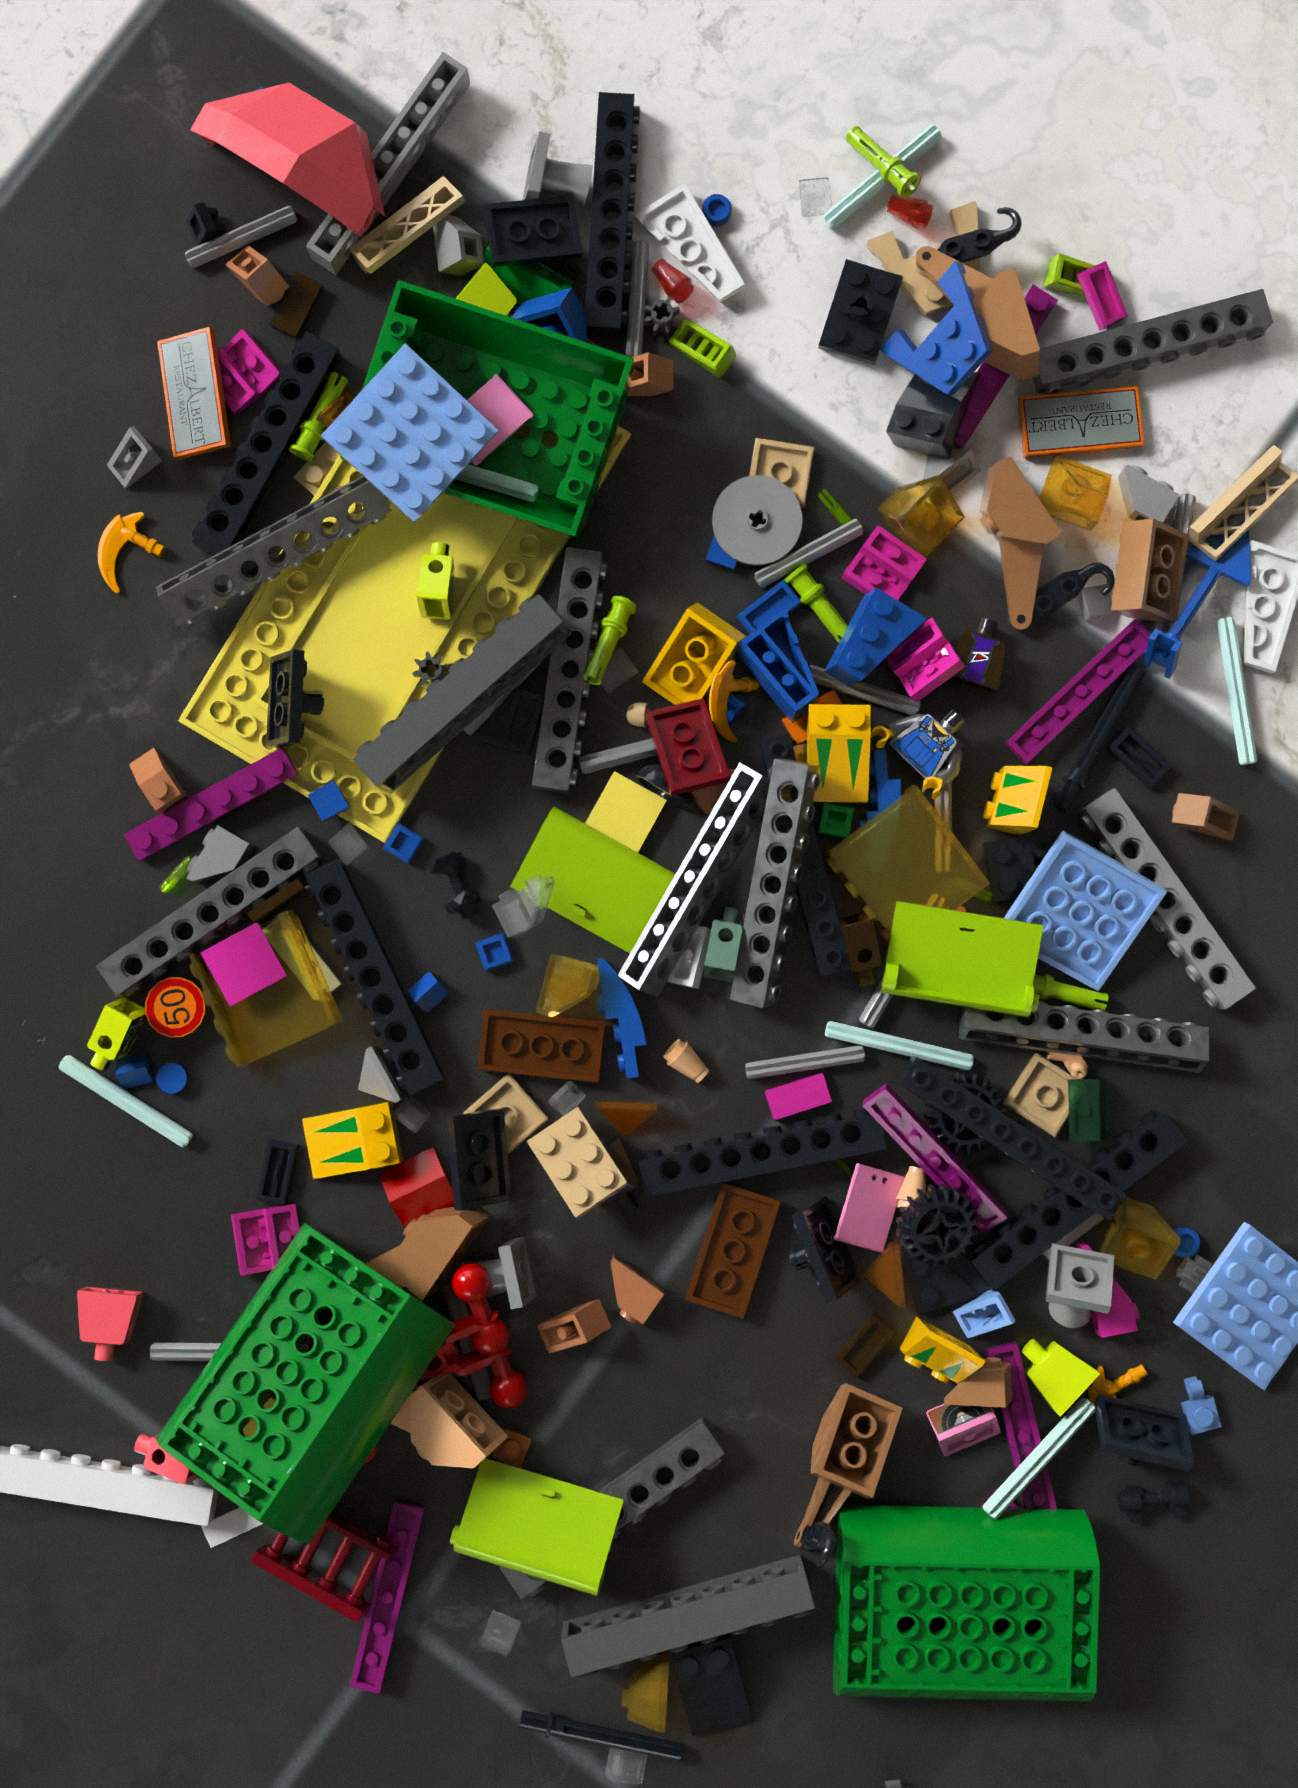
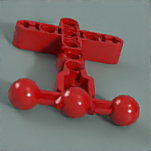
M465 1263L456 1270L452 1279V1289L460 1300L469 1303L473 1315L451 1321L455 1324V1327L437 1352V1358L431 1361L421 1376V1381H424L425 1377L434 1378L456 1372L458 1376H466L490 1365L494 1375L489 1386V1394L492 1401L504 1409L516 1408L524 1402L528 1392V1385L523 1375L511 1369L507 1358L512 1353V1349L507 1347L510 1339L509 1329L501 1319L497 1318L499 1311L491 1310L486 1296L491 1288V1276L483 1266L477 1263ZM318 1317L321 1326L327 1325L331 1321L325 1317ZM471 1334V1344L476 1351L458 1355V1347L453 1343ZM307 1336L308 1349L311 1351L314 1346V1340L312 1336ZM376 1446L364 1463L373 1459L376 1453Z

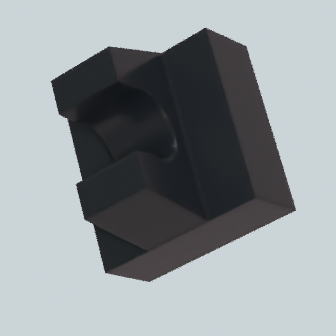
M205 203L194 204L185 220L197 246L223 235L226 230L224 223L214 224L213 222L219 213L217 208L206 207Z

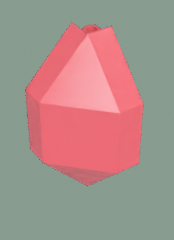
M291 83L205 103L190 129L213 146L214 143L222 145L282 182L341 222L360 238L363 232L371 226L373 215L376 211L385 216L367 133L354 121Z

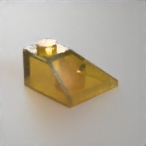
M1055 454L1039 499L1051 517L1091 531L1098 524L1106 503L1111 474Z
M939 476L898 487L877 508L889 528L909 547L925 558L965 518Z
M551 954L536 1013L554 1018L591 996L592 990L597 989L600 980V973L597 972L598 965Z
M1125 1197L1109 1222L1100 1253L1114 1255V1266L1156 1280L1181 1244V1239L1153 1206Z
M668 1650L659 1652L657 1657L648 1660L629 1678V1688H623L622 1708H628L627 1720L664 1733L669 1675Z

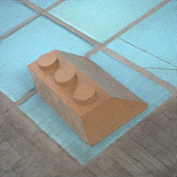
M1156 519L1123 522L1111 611L1128 618L1175 623L1178 617L1188 534Z

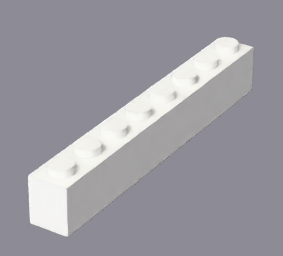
M14 1444L11 1447L0 1446V1492L202 1526H208L214 1519L219 1491L201 1477L184 1485L149 1471L142 1464L126 1467L121 1466L120 1461L112 1459L96 1462L90 1461V1456L82 1454L65 1457L60 1456V1452L57 1450L44 1449L41 1452L30 1451L29 1446Z

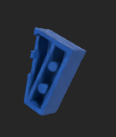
M877 587L863 596L824 672L848 687L858 683L927 618Z

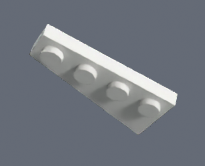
M685 183L634 215L635 219L720 303L746 287Z
M1251 540V583L1246 589L1243 665L1274 673L1276 672L1298 598V554Z

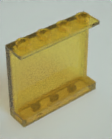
M914 784L904 791V795L834 848L826 850L830 855V858L826 860L837 875L842 872L849 880L844 885L855 899L861 896L867 904L862 909L873 919V923L877 920L880 921L885 928L881 934L888 943L890 941L896 901L956 910L990 884L918 786Z
M286 910L276 915V918L259 925L287 976L232 1006L228 1005L201 954L192 953L189 955L191 959L189 964L193 976L200 980L203 987L201 992L205 1004L212 1008L215 1015L213 1020L215 1028L220 1035L224 1036L228 1045L226 1046L227 1056L237 1067L248 1065L343 1022L296 910Z

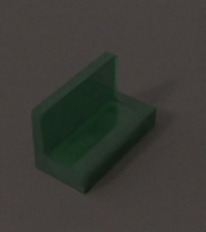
M1106 1078L1068 1079L1070 1141H1102L1107 1139Z

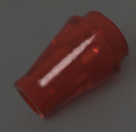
M896 195L891 196L887 207V213L895 215L916 229L919 227L925 229L933 212V205L929 204L927 199L902 198Z
M660 259L654 264L651 271L658 279L667 297L671 298V301L674 300L676 303H682L692 294L694 286L691 283L690 277L670 265L665 259Z

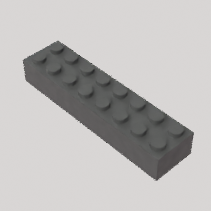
M539 594L535 598L529 597L522 602L518 608L520 611L511 619L509 617L503 619L496 626V632L490 638H483L478 641L472 648L473 653L465 660L463 658L457 660L450 667V673L446 677L432 682L426 689L427 693L419 701L415 699L407 704L403 709L404 714L396 721L391 720L380 729L381 734L374 741L369 740L358 748V755L353 760L376 787L392 794L572 634L562 619Z
M797 1555L564 1621L561 1642L571 1677L579 1675V1678H588L595 1675L599 1669L609 1667L611 1670L619 1669L628 1664L627 1661L640 1658V1661H647L657 1657L659 1652L666 1650L679 1652L688 1648V1644L700 1641L702 1644L716 1641L719 1635L731 1633V1635L743 1634L749 1630V1627L754 1625L771 1626L778 1623L779 1618L790 1615L792 1618L803 1617L809 1613V1610L814 1609L815 1606L801 1557Z

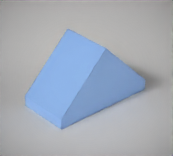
M991 1289L952 1311L967 1338L1013 1324L1016 1321L1001 1294L997 1290L993 1291Z

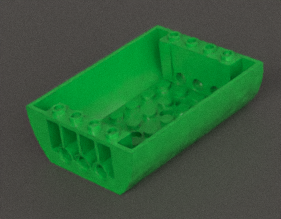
M398 280L362 390L404 344H407L466 400L492 379L495 374H498L532 411L534 417L525 423L530 427L527 437L519 439L511 435L476 467L536 484L538 486L537 497L534 502H529L459 480H454L443 493L573 537H578L589 517L627 402L633 374L634 358ZM552 432L558 436V443L555 447L546 448L542 445L541 440L546 433Z
M304 1223L163 1427L156 1441L163 1450L256 1520L285 1536L310 1545L455 1327V1324L309 1224ZM330 1308L333 1314L332 1320L327 1325L321 1326L318 1316L322 1310ZM306 1336H312L314 1340L313 1348L307 1353H302L300 1350L301 1340ZM273 1391L276 1395V1402L273 1407L265 1409L262 1404V1398L267 1392ZM254 1419L257 1423V1430L251 1437H246L243 1432V1426L248 1420Z
M842 1505L837 1512L833 1690L837 1697L1091 1701L1096 1694L1100 1563L1093 1530L1085 1510L1006 1508L997 1519H994L983 1508ZM907 1616L914 1619V1625L909 1630H901L897 1627V1623L902 1617ZM936 1617L946 1620L945 1627L940 1631H933L929 1628L931 1620ZM1004 1618L1010 1622L1008 1629L1004 1632L993 1630V1625L998 1619ZM1037 1619L1041 1621V1628L1035 1633L1025 1631V1625L1029 1620Z

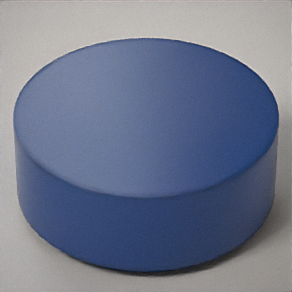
M721 194L708 196L703 202L702 212L710 226L720 227L729 221L732 207L728 198Z
M168 1063L159 1069L156 1081L162 1091L170 1094L178 1093L188 1085L189 1073L179 1063Z
M1178 1227L1170 1233L1168 1247L1174 1255L1180 1258H1191L1199 1252L1201 1240L1194 1230L1187 1227Z

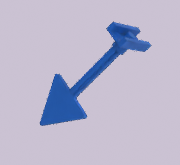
M1243 521V522H1241V523H1239V524H1237V525H1235V526H1241L1245 521ZM1249 530L1216 562L1196 546L1187 549L1186 558L1209 570L1170 631L1163 633L1154 629L1148 639L1143 662L1144 667L1149 668L1153 661L1166 668L1164 677L1171 678L1176 670L1182 646L1180 638L1220 576H1225L1245 587L1250 586ZM1224 534L1215 535L1205 540V542L1217 550L1224 543Z

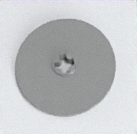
M762 475L743 477L727 486L718 497L712 516L713 532L720 547L734 560L753 566L768 565L786 556L798 541L802 529L801 507L794 493L777 479ZM757 514L763 515L762 521L765 524H759L757 528L753 527L752 520L749 517H756Z

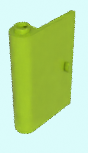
M554 806L545 819L510 887L626 952L631 953L676 873Z
M896 901L881 993L1029 1017L1031 1012L1037 1011L1039 994L1034 993L1033 981L1044 925Z
M485 1458L479 1465L460 1526L455 1525L452 1531L450 1544L454 1545V1552L598 1596L624 1500Z

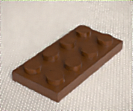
M484 1009L477 1070L599 1083L605 1022Z
M726 1182L721 1183L685 1300L744 1319L781 1203L780 1200Z

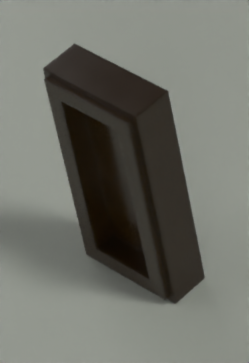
M295 271L289 283V288L285 291L269 325L298 340L324 288L323 284Z
M296 879L247 913L251 920L261 924L306 893L303 880Z
M872 1311L833 1358L858 1379L897 1332Z

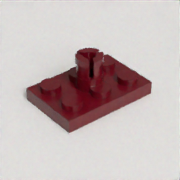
M704 698L646 712L645 719L670 796L729 782L730 774Z

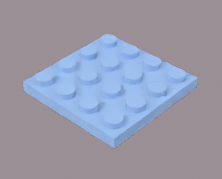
M404 344L325 430L321 437L409 519L416 523L444 490L498 433V429L407 344Z
M1062 830L1004 918L1044 925L1038 959L1099 991L1167 891L1164 887Z
M1244 1222L1173 1323L1255 1385L1265 1390L1298 1343V1262L1254 1227Z

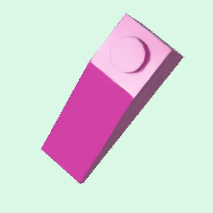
M1083 1242L1076 1243L1077 1248L1092 1251L1089 1245ZM1113 1277L1109 1314L1092 1311L1091 1315L1094 1332L1101 1338L1138 1331L1136 1322L1140 1321L1136 1303H1132L1129 1296Z

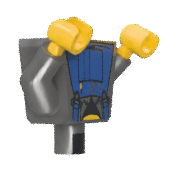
M953 709L941 722L929 713L926 715L917 714L899 719L886 727H874L870 738L875 735L883 738L876 744V747L879 749L886 745L888 739L892 740L889 744L925 778L922 792H925L927 788H934L935 790L931 798L937 799L940 796L941 788H945L960 772L963 758L961 749L964 744L953 734L965 723V720Z

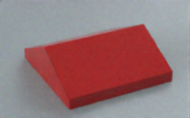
M434 1147L378 1173L388 1200L404 1229L413 1219L417 1221L424 1213L428 1215L437 1209L448 1208L454 1205L452 1183Z

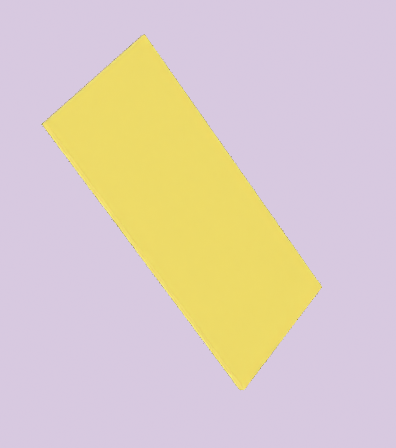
M524 424L513 435L523 439L528 436L530 427ZM618 426L598 490L631 436L630 432ZM549 432L543 435L541 443L546 448H553L557 445L559 438L555 433ZM339 455L310 504L327 495V491L331 486L339 485L342 487L363 475L348 461L342 460L340 458L341 455ZM444 493L414 523L384 496L392 510L387 513L385 519L376 524L368 523L364 525L356 535L350 538L342 537L333 542L334 545L324 552L318 553L316 551L312 553L299 566H288L281 570L279 576L270 581L263 580L178 721L250 764L273 753L280 748L266 747L270 657L292 649L305 651L304 659L307 661V673L303 678V689L306 691H321L323 693L322 698H324V707L320 715L302 713L301 720L304 722V734L300 739V743L283 747L299 774L284 782V784L308 797V794L335 780L350 806L349 809L338 814V816L386 843L444 747L392 794L376 787L355 763L353 758L358 755V748L369 740L374 741L381 734L380 729L391 720L396 721L404 714L403 709L407 704L415 699L419 701L427 693L426 689L430 684L427 683L424 688H421L420 682L423 678L414 677L412 672L419 670V666L414 660L419 659L422 661L425 659L427 651L433 658L442 654L443 661L440 663L441 665L447 664L451 667L457 660L461 658L465 660L473 653L472 648L478 641L483 638H490L496 632V626L507 617L511 619L520 611L518 608L522 602L529 597H535L571 537L570 535ZM359 502L353 503L349 507L348 512L354 514L356 505L363 504ZM325 518L321 526L324 528L332 527L336 523V518ZM305 531L299 532L294 540L304 542L309 538L310 533ZM435 542L448 544L450 546L449 556H452L454 561L455 582L451 620L421 617L416 596L422 554H431V546ZM429 665V670L424 673H427L429 677H434L435 671L439 669H436L434 665ZM450 671L444 672V676L446 677Z

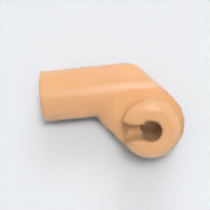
M1047 1052V1060L1062 1061L1073 1078L1083 1079L1087 1075L1088 1065L1082 1056Z

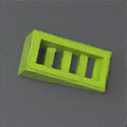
M1059 253L1048 261L1043 286L1052 290L1085 297L1077 274L1095 265ZM1071 270H1072V271H1074L1073 279H1072V281H1069L1070 274H1071Z
M686 317L668 341L674 348L718 378L723 376L736 357V352L731 344ZM690 331L694 332L686 345L682 343ZM702 338L703 341L698 346L696 351L693 350L694 346L697 344L699 339ZM710 345L714 346L706 357L703 356Z

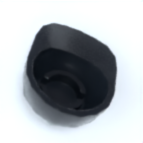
M647 765L641 768L635 775L636 779L646 789L666 799L667 802L685 810L692 809L695 806L680 795L670 796L661 765Z

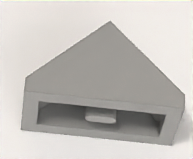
M132 426L128 429L107 466L124 488H127L162 462V459L135 426Z

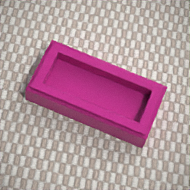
M1106 261L1077 274L1099 330L1129 317Z
M822 1072L764 1091L773 1120L832 1102Z

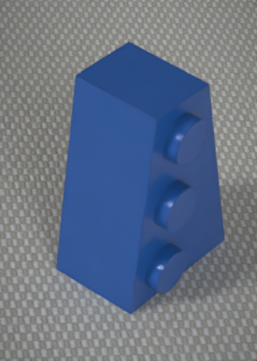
M785 608L740 641L736 656L788 719L794 723L807 713L809 704H817L819 692L807 661L804 660L798 638L793 632L789 615Z

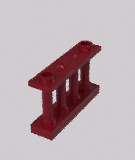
M332 1511L311 1544L305 1545L299 1559L293 1560L284 1555L285 1551L283 1549L289 1537L278 1532L272 1544H265L254 1552L250 1562L358 1623L366 1616L371 1606L370 1603L365 1601L363 1595L381 1558L388 1561L396 1555L399 1548L392 1545V1540L382 1534L375 1535ZM329 1527L344 1537L326 1574L319 1575L311 1570L310 1563ZM356 1542L371 1552L353 1589L347 1591L338 1585L337 1578Z

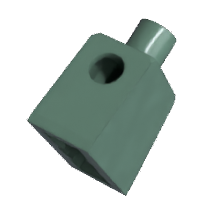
M723 907L720 921L713 920L704 964V977L733 982L743 926L738 924L740 910ZM721 938H728V939H730L731 941H729V942H723V941H721L720 939H721Z

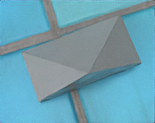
M964 447L952 450L950 458L933 454L928 455L922 486L932 506L935 508L981 471L972 449Z
M370 1046L365 1051L358 1090L395 1103L404 1099L401 1091L376 1046Z

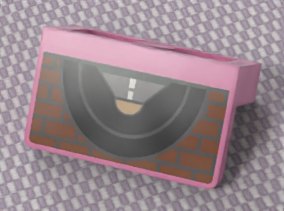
M942 1404L926 1412L944 1457L1001 1433L997 1418L991 1407Z

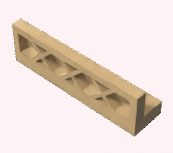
M443 176L349 249L365 274L368 272L371 274L458 208L465 200L462 194Z
M1273 445L1190 526L1189 541L1215 562L1298 482V474L1281 463L1283 451ZM1275 471L1288 479L1283 485L1269 486L1268 478ZM1252 494H1265L1266 502L1263 505L1248 506V498ZM1244 514L1245 522L1241 526L1227 527V518L1230 515ZM1224 534V543L1217 550L1205 542L1210 535Z

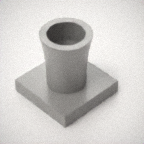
M539 131L530 157L522 200L538 199L540 192L556 197L573 195L574 204L584 207L589 191L593 165L575 164L546 158L551 134Z
M525 1236L514 1238L498 1247L500 1259L461 1261L459 1263V1267L465 1263H477L486 1268L491 1276V1288L486 1297L507 1292L511 1309L522 1308L537 1297Z
M1052 1243L1045 1301L1049 1302V1312L1057 1323L1069 1328H1078L1089 1322L1092 1311L1109 1314L1112 1299L1114 1255Z

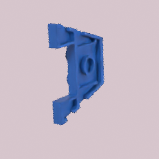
M956 261L937 281L954 306L921 345L916 348L904 330H896L880 348L882 353L948 395H954L993 352L981 314H977L972 300L975 297L971 286L967 285L964 273H966L965 267L961 262Z

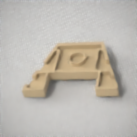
M976 201L950 210L949 216L957 236L978 230ZM893 231L867 240L868 250L878 257L882 262L883 268L888 272L903 276L900 288L923 316L954 306L917 268L916 255L903 259ZM980 258L963 263L980 272Z

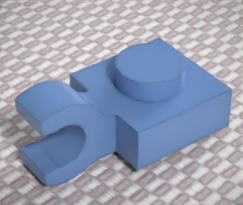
M1196 1376L1184 1379L1189 1400L1181 1402V1406L1186 1416L1188 1432L1194 1435L1221 1427L1214 1397L1210 1394L1204 1396L1201 1380H1197Z

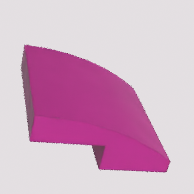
M241 329L223 349L217 348L224 400L234 414H238L250 406L278 382L280 368L247 330Z
M878 525L841 578L863 594H867L877 587L896 600H899L927 559Z
M930 618L914 630L886 657L893 672L900 678L907 693L915 703L965 668L960 657L933 618Z
M258 922L200 953L229 1006L242 1001L287 976Z
M296 1204L231 1214L240 1275L244 1276L269 1271L274 1268L300 1230Z

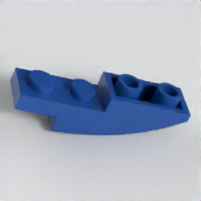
M874 750L871 753L869 777L873 779V788L869 789L868 794L870 807L875 806V811L864 813V819L859 820L860 838L865 837L866 849L861 850L862 867H867L868 874H875L885 860L897 829L900 813L901 779L888 780L886 750Z
M603 958L597 959L598 965L592 966L594 983L601 984L602 996H596L599 1014H605L606 1019L618 1018L619 1024L613 1025L615 1043L621 1042L623 1054L617 1055L620 1073L626 1072L627 1079L639 1077L635 1046L647 1044L638 1010L625 984L615 970Z

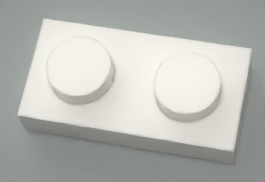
M698 926L667 982L699 989L711 929Z

